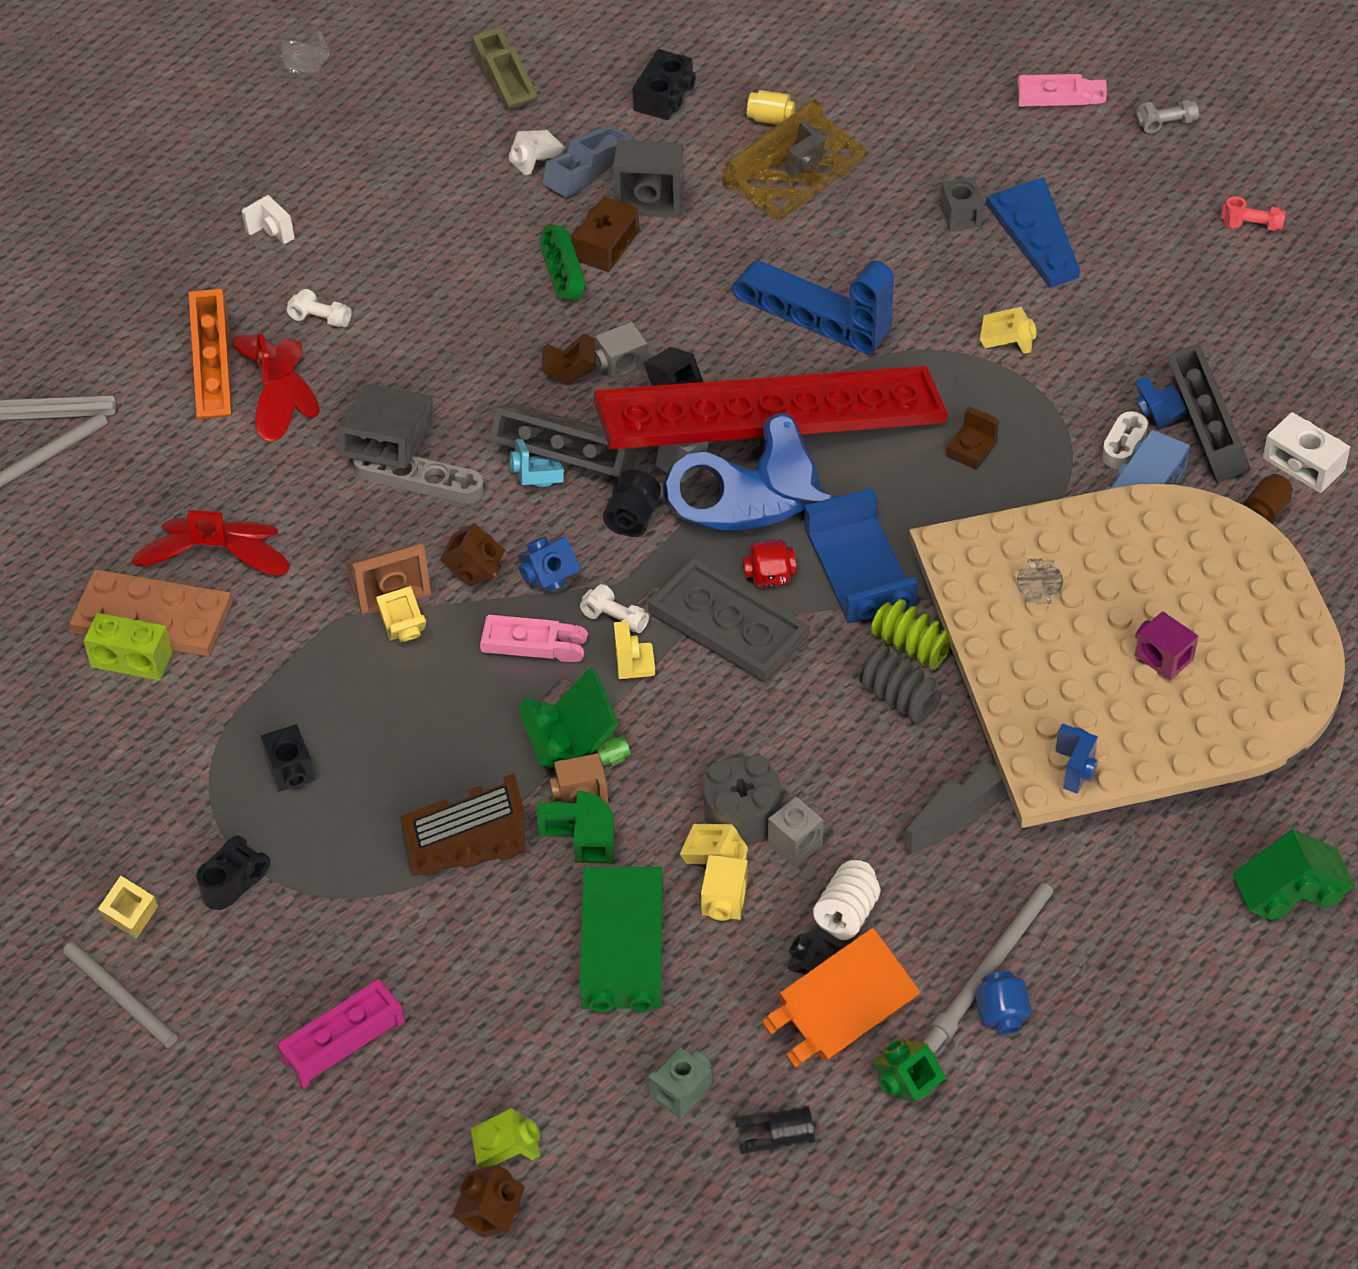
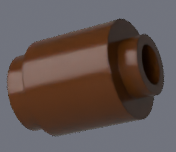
M1271 474L1268 477H1264L1258 483L1243 505L1273 524L1291 501L1293 487L1284 476Z

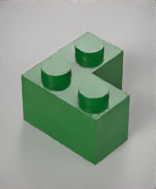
M1294 829L1288 831L1232 873L1249 911L1270 920L1285 916L1291 907L1302 899L1321 907L1334 905L1343 898L1345 893L1355 887L1337 848Z

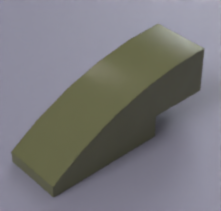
M501 27L472 36L471 51L496 95L508 109L538 99L514 45H509Z

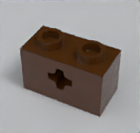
M603 196L596 207H592L589 210L587 218L581 227L576 228L572 234L571 241L579 263L609 273L639 232V210L637 207Z

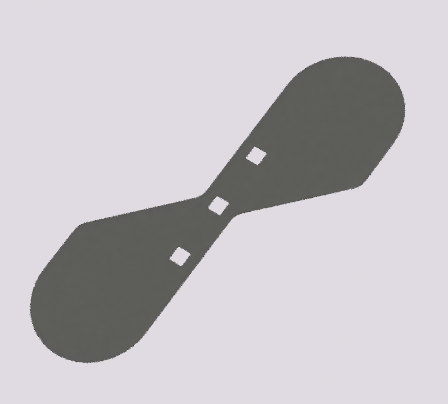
M912 350L889 353L865 360L841 371L927 366L948 412L945 423L801 434L816 466L821 490L839 497L873 488L878 498L877 518L906 579L916 577L918 581L917 601L932 599L911 546L909 529L1062 499L1071 479L1073 467L1071 439L1064 420L1052 402L1036 386L1014 371L995 362L959 352ZM968 407L988 413L999 420L997 444L977 470L946 457V448L964 425V413ZM765 443L740 467L755 471ZM720 487L698 509L711 508L719 497ZM805 509L781 522L754 529L750 534H745L742 531H714L684 522L634 573L623 581L608 586L614 593V602L629 608L631 604L635 606L653 587L662 589L692 558H695L790 615L841 609L804 529ZM783 540L787 547H793L797 574L791 576V580L786 586L758 589L755 587L752 577L745 578L742 557L749 556V548L755 542ZM594 587L418 607L421 615L425 616L426 626L423 631H420L421 635L407 642H400L399 638L389 641L379 612L349 615L331 622L248 698L236 711L222 732L212 756L209 771V796L215 821L223 837L228 841L233 836H242L250 848L257 853L263 852L270 857V866L265 874L266 878L292 890L310 895L344 899L371 898L408 890L437 878L452 868L440 870L431 875L418 874L411 876L402 837L401 816L445 799L449 804L470 797L469 790L481 786L483 791L504 784L503 777L515 773L523 802L555 768L539 765L517 707L525 698L541 701L562 679H567L575 684L591 668L597 670L612 709H614L644 678H618L614 622L621 621L603 612L596 619L588 618L583 614L580 608L582 597L590 589L594 590L596 588ZM498 615L559 621L562 624L581 626L588 632L586 642L581 644L584 650L583 660L577 663L561 662L555 657L554 659L481 652L480 642L486 616ZM650 618L647 626L641 633L630 631V636H638V644H652L655 666L686 635L665 621L660 624ZM297 724L311 759L315 781L305 783L298 788H290L278 792L265 758L261 735Z

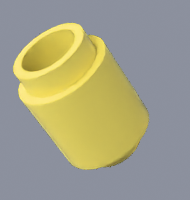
M759 90L758 93H750L747 104L748 118H754L755 122L785 126L787 120H793L795 102L790 101V94Z

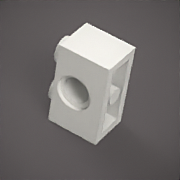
M1291 412L1267 435L1263 459L1322 493L1346 469L1350 446L1313 425L1310 421Z

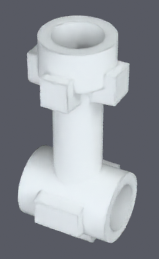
M308 289L301 290L288 301L287 312L291 318L297 321L303 320L307 314L326 318L330 325L346 327L351 319V308L335 301L331 306L317 302V296Z
M600 584L594 590L590 589L582 597L580 608L588 618L596 619L603 612L621 622L629 621L630 631L641 633L647 626L649 614L638 606L631 604L627 608L614 602V593L606 585Z

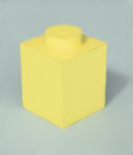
M120 876L98 910L104 920L136 939L158 908V904L153 895Z

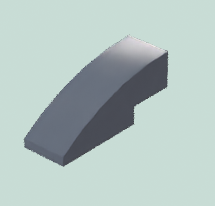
M610 124L569 141L567 153L546 161L542 184L566 198L581 191L614 164L617 140L634 141V137Z

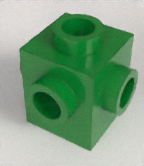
M904 1039L895 1040L886 1045L883 1049L884 1054L872 1062L879 1075L877 1077L879 1086L890 1097L917 1102L946 1079L934 1053L926 1043Z

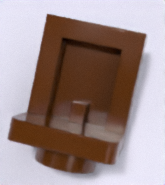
M584 333L563 351L550 344H546L542 348L543 373L566 385L574 383L595 365L594 338Z

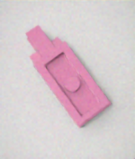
M1082 74L1020 75L1018 77L1019 106H1069L1106 103V80L1083 79Z

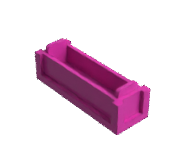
M378 979L277 1043L281 1062L285 1067L290 1065L297 1075L300 1086L304 1089L310 1085L309 1081L365 1044L393 1026L397 1025V1027L403 1025L405 1021L402 1007Z

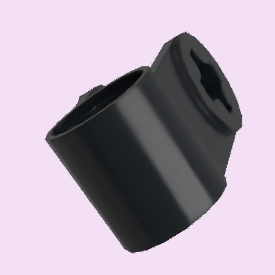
M236 835L230 838L214 856L197 870L196 878L205 906L212 910H222L232 905L253 884H256L265 876L270 866V857L263 852L257 853L247 845V841L242 836Z

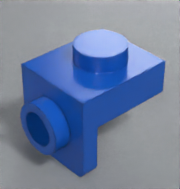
M1148 376L1135 382L1140 395L1135 398L1136 403L1145 417L1150 414L1158 429L1188 414V408L1174 386L1171 385L1157 392Z
M1061 724L1058 730L1055 750L1057 753L1070 757L1066 765L1063 789L1078 794L1084 780L1091 782L1098 765V759H1095L1098 736L1088 733L1082 728H1074L1066 724Z

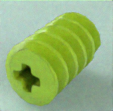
M899 599L894 605H891L890 602L882 605L871 625L872 636L876 638L882 637L883 642L887 645L894 644V648L897 651L906 652L910 659H917L922 666H930L931 671L936 670L944 662L951 649L946 630L940 634L942 623L937 620L928 627L930 615L927 613L922 614L916 620L918 608L911 606L904 612L907 603L903 599Z

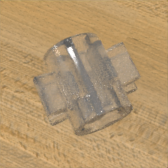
M1042 558L1028 559V568L1018 570L1017 589L1025 596V602L1051 604V595L1061 594L1063 577L1060 570L1054 567V560L1043 561Z

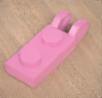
M488 615L484 624L480 648L481 652L549 659H554L555 657L561 662L577 663L583 660L584 650L581 644L586 642L588 632L581 626L562 624L559 621Z

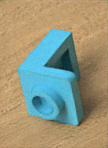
M523 439L515 440V451L510 452V469L512 473L517 474L521 485L533 484L538 487H548L553 483L563 482L564 469L559 460L545 456L529 457V451Z

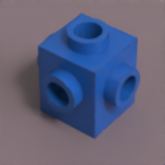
M546 536L538 538L526 545L527 551L518 555L521 562L519 571L523 580L528 585L531 584L532 588H545L547 592L565 585L566 577L581 570L567 537H554L550 540H547Z

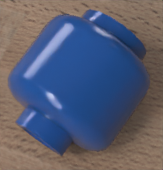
M1011 971L996 972L983 977L982 984L975 990V998L982 1025L992 1029L997 1028V1032L1000 1035L1020 1031L1022 1029L1021 1023L1025 1022L1032 1015L1026 983L1022 978L1015 977Z

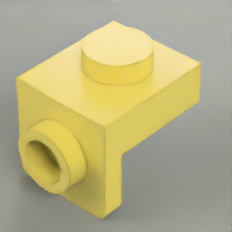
M411 586L376 597L375 601L389 641L399 638L400 642H407L421 635L420 631L425 629L426 619L420 613Z

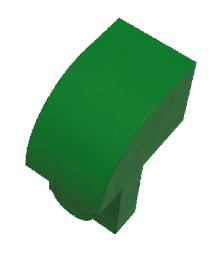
M577 791V803H565L562 801H553L551 803L538 802L537 824L539 836L574 837L575 863L614 864V818L610 807L603 799L589 792Z

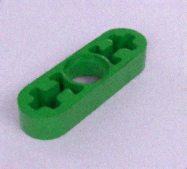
M548 224L542 231L540 248L556 296L559 299L576 302L582 296L585 280L569 232L566 227Z

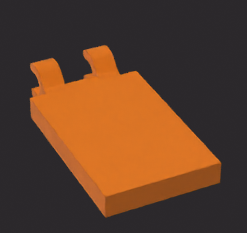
M871 928L781 991L776 997L783 1006L769 1014L762 1021V1024L769 1034L772 1035L790 1021L794 1023L805 1040L790 1050L785 1056L792 1066L797 1068L816 1053L826 1062L913 1000L921 992L876 930Z

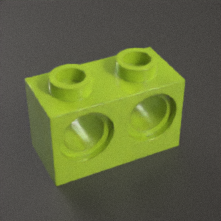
M96 613L83 640L92 668L159 681L173 653L165 625Z

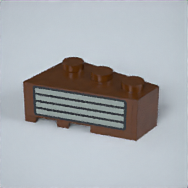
M515 773L503 777L504 784L483 791L481 786L469 790L470 797L449 804L445 799L401 816L402 837L411 876L418 874L431 875L440 870L459 866L472 867L480 862L495 859L508 860L516 857L518 854L526 853L525 811Z

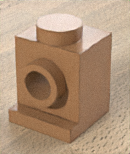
M599 753L554 762L555 778H549L553 801L560 800L565 803H577V791H585L597 795L608 804L607 782Z

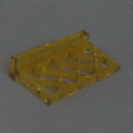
M814 99L725 164L722 185L730 191L737 188L773 219L780 222L868 156L869 151L822 114L824 106ZM804 120L813 128H823L831 135V139H826L824 148H831L832 157L822 156V160L816 164L832 166V172L829 174L815 173L814 167L810 170V173L802 172L792 178L785 171L769 170V165L773 162H786L787 154L785 153L796 144L799 124ZM836 148L849 149L855 155L851 158L837 157ZM751 178L765 179V188L752 187L747 181ZM770 179L787 180L788 189L770 188ZM792 181L810 182V188L807 190H794ZM770 197L788 198V204L779 209L770 202Z

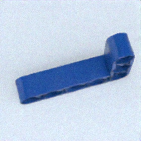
M758 260L751 262L732 286L733 293L740 301L864 354L873 353L892 328L894 276L891 269L881 261H870L850 285L849 298Z

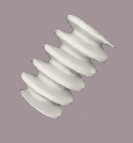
M850 860L843 863L837 869L836 874L832 877L831 882L827 885L813 908V917L819 927L840 940L853 938L859 932L860 927L870 914V910L879 899L881 891L879 882L870 864L861 860Z

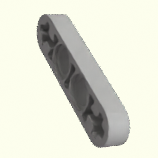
M412 456L406 467L411 472L405 476H397L393 472L400 467L353 459L356 475L366 481L466 504L477 502L484 494L482 475L471 469ZM433 475H440L444 478L443 481L436 484L426 481L427 478Z

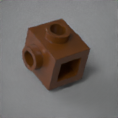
M473 523L452 534L440 561L451 569L460 580L466 582L469 586H474L484 580L490 581L498 574L501 568L499 562L505 549L491 535Z
M496 1165L468 1172V1175L460 1185V1196L452 1217L481 1237L507 1232L520 1210L519 1202L525 1186L512 1178L508 1170Z

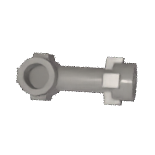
M1190 100L1178 102V107L1156 110L1153 103L1145 102L1139 105L1136 110V120L1139 127H1143L1144 131L1149 134L1159 131L1162 127V122L1180 119L1181 123H1189L1198 119L1197 103Z

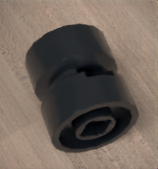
M626 470L622 472L614 486L612 497L608 500L603 512V521L606 526L619 535L629 537L643 535L647 530L652 512L656 508L661 496L659 482L644 471Z

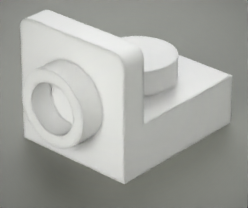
M547 130L517 131L508 158L524 175H531L536 160L545 161L563 154L565 146Z
M269 195L242 209L245 231L249 235L264 228L269 236L275 235L283 244L295 239L290 215Z

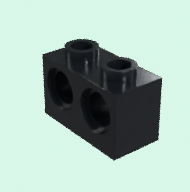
M657 49L632 88L633 111L669 120L673 112L681 108L687 90L691 91L694 87L696 73L693 72L692 58Z

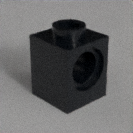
M297 724L261 735L265 758L278 792L290 788H298L305 783L315 781L311 759Z

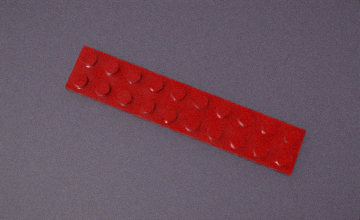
M927 366L595 390L593 402L610 449L762 438L763 423L767 418L777 413H786L792 416L801 434L940 424L946 422L948 415Z

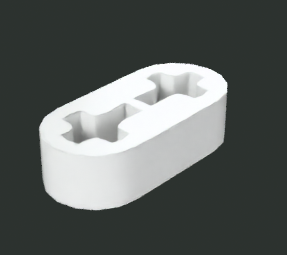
M1125 412L1117 418L1103 446L1102 458L1107 466L1119 469L1123 463L1128 464L1130 462L1137 442L1146 439L1148 421L1144 415L1138 412ZM1131 426L1135 427L1130 435L1126 434V430H1129ZM1120 446L1125 447L1124 451H1121L1120 454H1115Z

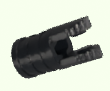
M804 1105L798 1109L791 1108V1110H779V1112L767 1111L734 1117L737 1128L745 1129L768 1123L771 1138L759 1140H745L739 1144L740 1154L777 1149L779 1146H790L795 1143L815 1142L809 1105Z

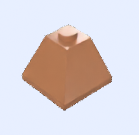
M423 543L381 551L346 562L349 585L362 615L378 611L375 601L376 597L409 586L412 588L415 599L431 595Z

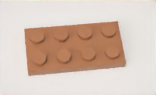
M94 569L69 625L71 632L86 635L96 613L165 625L172 650L210 657L233 599L230 592Z

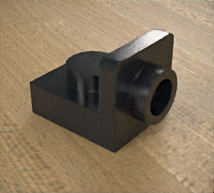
M816 927L804 934H799L794 939L789 949V954L792 957L787 968L793 972L803 968L810 972L848 944L820 927Z

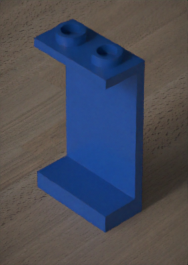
M873 488L805 505L804 529L847 623L873 618L882 605L887 602L894 605L899 599H903L907 603L906 609L917 605L918 581L916 577L906 579L877 518L878 498Z

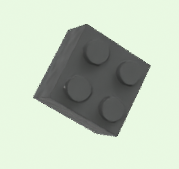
M617 140L613 164L615 200L637 207L639 216L681 218L684 196L683 143Z

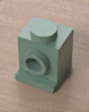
M679 1048L656 1073L653 1071L648 1076L649 1097L676 1117L682 1119L712 1087V1070L710 1069L711 1064L709 1060L699 1051L693 1050L689 1054L682 1048Z

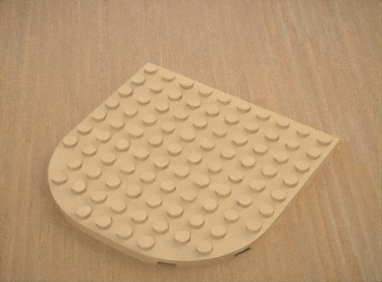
M1137 484L909 529L911 546L943 628L947 632L951 649L1021 828L1263 775L1286 764L1287 759L1296 755L1302 749H1309L1330 724L1338 707L1345 675L1344 650L1335 622L1305 562L1288 538L1273 524L1248 507L1227 497L1193 487L1170 484ZM1162 611L1199 635L1194 660L1171 681L1135 657L1137 644L1135 635L1138 628L1146 620L1152 621ZM1061 724L1082 728L1088 733L1098 736L1095 753L1098 765L1091 782L1084 780L1078 794L1063 789L1066 765L1070 757L1057 753L1055 750L1058 730Z

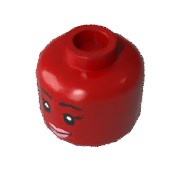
M780 539L755 542L749 548V556L742 557L745 578L752 577V581L758 589L786 586L790 582L791 576L797 574L793 547H787L786 543Z

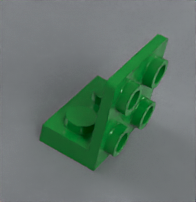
M591 668L576 681L555 705L525 698L517 707L539 765L554 768V762L591 755L618 727L617 718L598 672Z

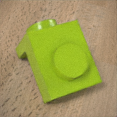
M512 1108L471 1128L476 1165L481 1168L497 1165L518 1154H522L530 1160L540 1157L538 1145L540 1133L537 1125L532 1119L523 1116Z

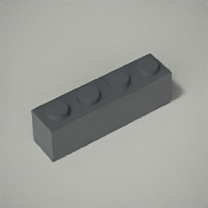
M1200 342L1167 355L1217 483L1250 471L1251 468Z
M511 402L496 407L489 441L515 448L516 439H523L528 451L531 453L617 477L626 470H633L638 448L610 449L602 427Z

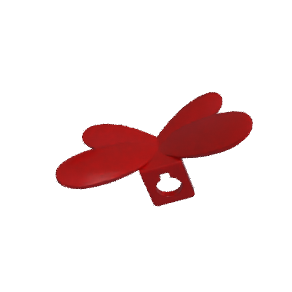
M257 333V336L241 335L233 338L235 349L258 363L261 378L265 385L259 397L255 415V428L261 439L274 442L282 438L289 427L294 407L309 418L318 416L320 411L319 404L313 391L294 371V368L302 358L300 342L285 338L280 341L278 346H275L265 340L263 333Z
M189 510L187 518H176L164 522L161 527L171 532V534L143 547L132 559V563L135 566H148L171 558L195 544L226 547L237 558L266 574L284 575L289 571L287 559L261 540L262 538L277 535V528L257 522H224L223 514L215 511Z

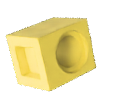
M714 855L708 856L701 891L702 915L710 916L720 921L728 919L741 920L748 883V860Z

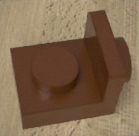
M968 407L964 413V425L946 448V457L977 470L997 444L999 420L988 413Z

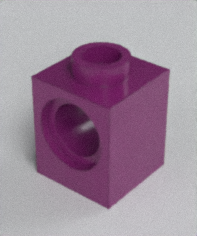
M1162 611L1152 621L1146 620L1138 628L1135 635L1137 639L1135 657L1171 681L1194 660L1199 635Z

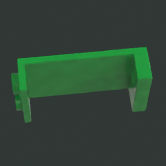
M584 867L580 963L582 1009H591L595 1012H607L611 1009H632L636 1012H647L651 1009L662 1008L663 867Z

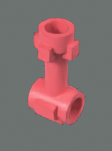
M1233 196L1228 198L1226 203H1223L1221 218L1223 219V224L1229 228H1238L1242 225L1243 221L1265 224L1267 225V230L1276 231L1283 229L1286 211L1279 210L1280 208L1271 207L1270 212L1246 208V201L1243 198Z

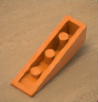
M223 289L189 292L196 416L197 419L232 416L230 332L226 298Z

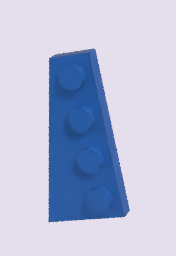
M1044 177L986 197L988 209L1049 288L1079 278L1080 268Z

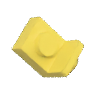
M1022 307L984 315L980 341L985 348L1017 342L1023 354L1031 353L1032 342L1036 338V327L1034 321L1028 319Z
M629 621L614 622L618 678L628 679L654 676L655 663L652 644H638V636H630Z
M693 824L680 856L686 864H707L709 855L746 859L748 847L733 824Z

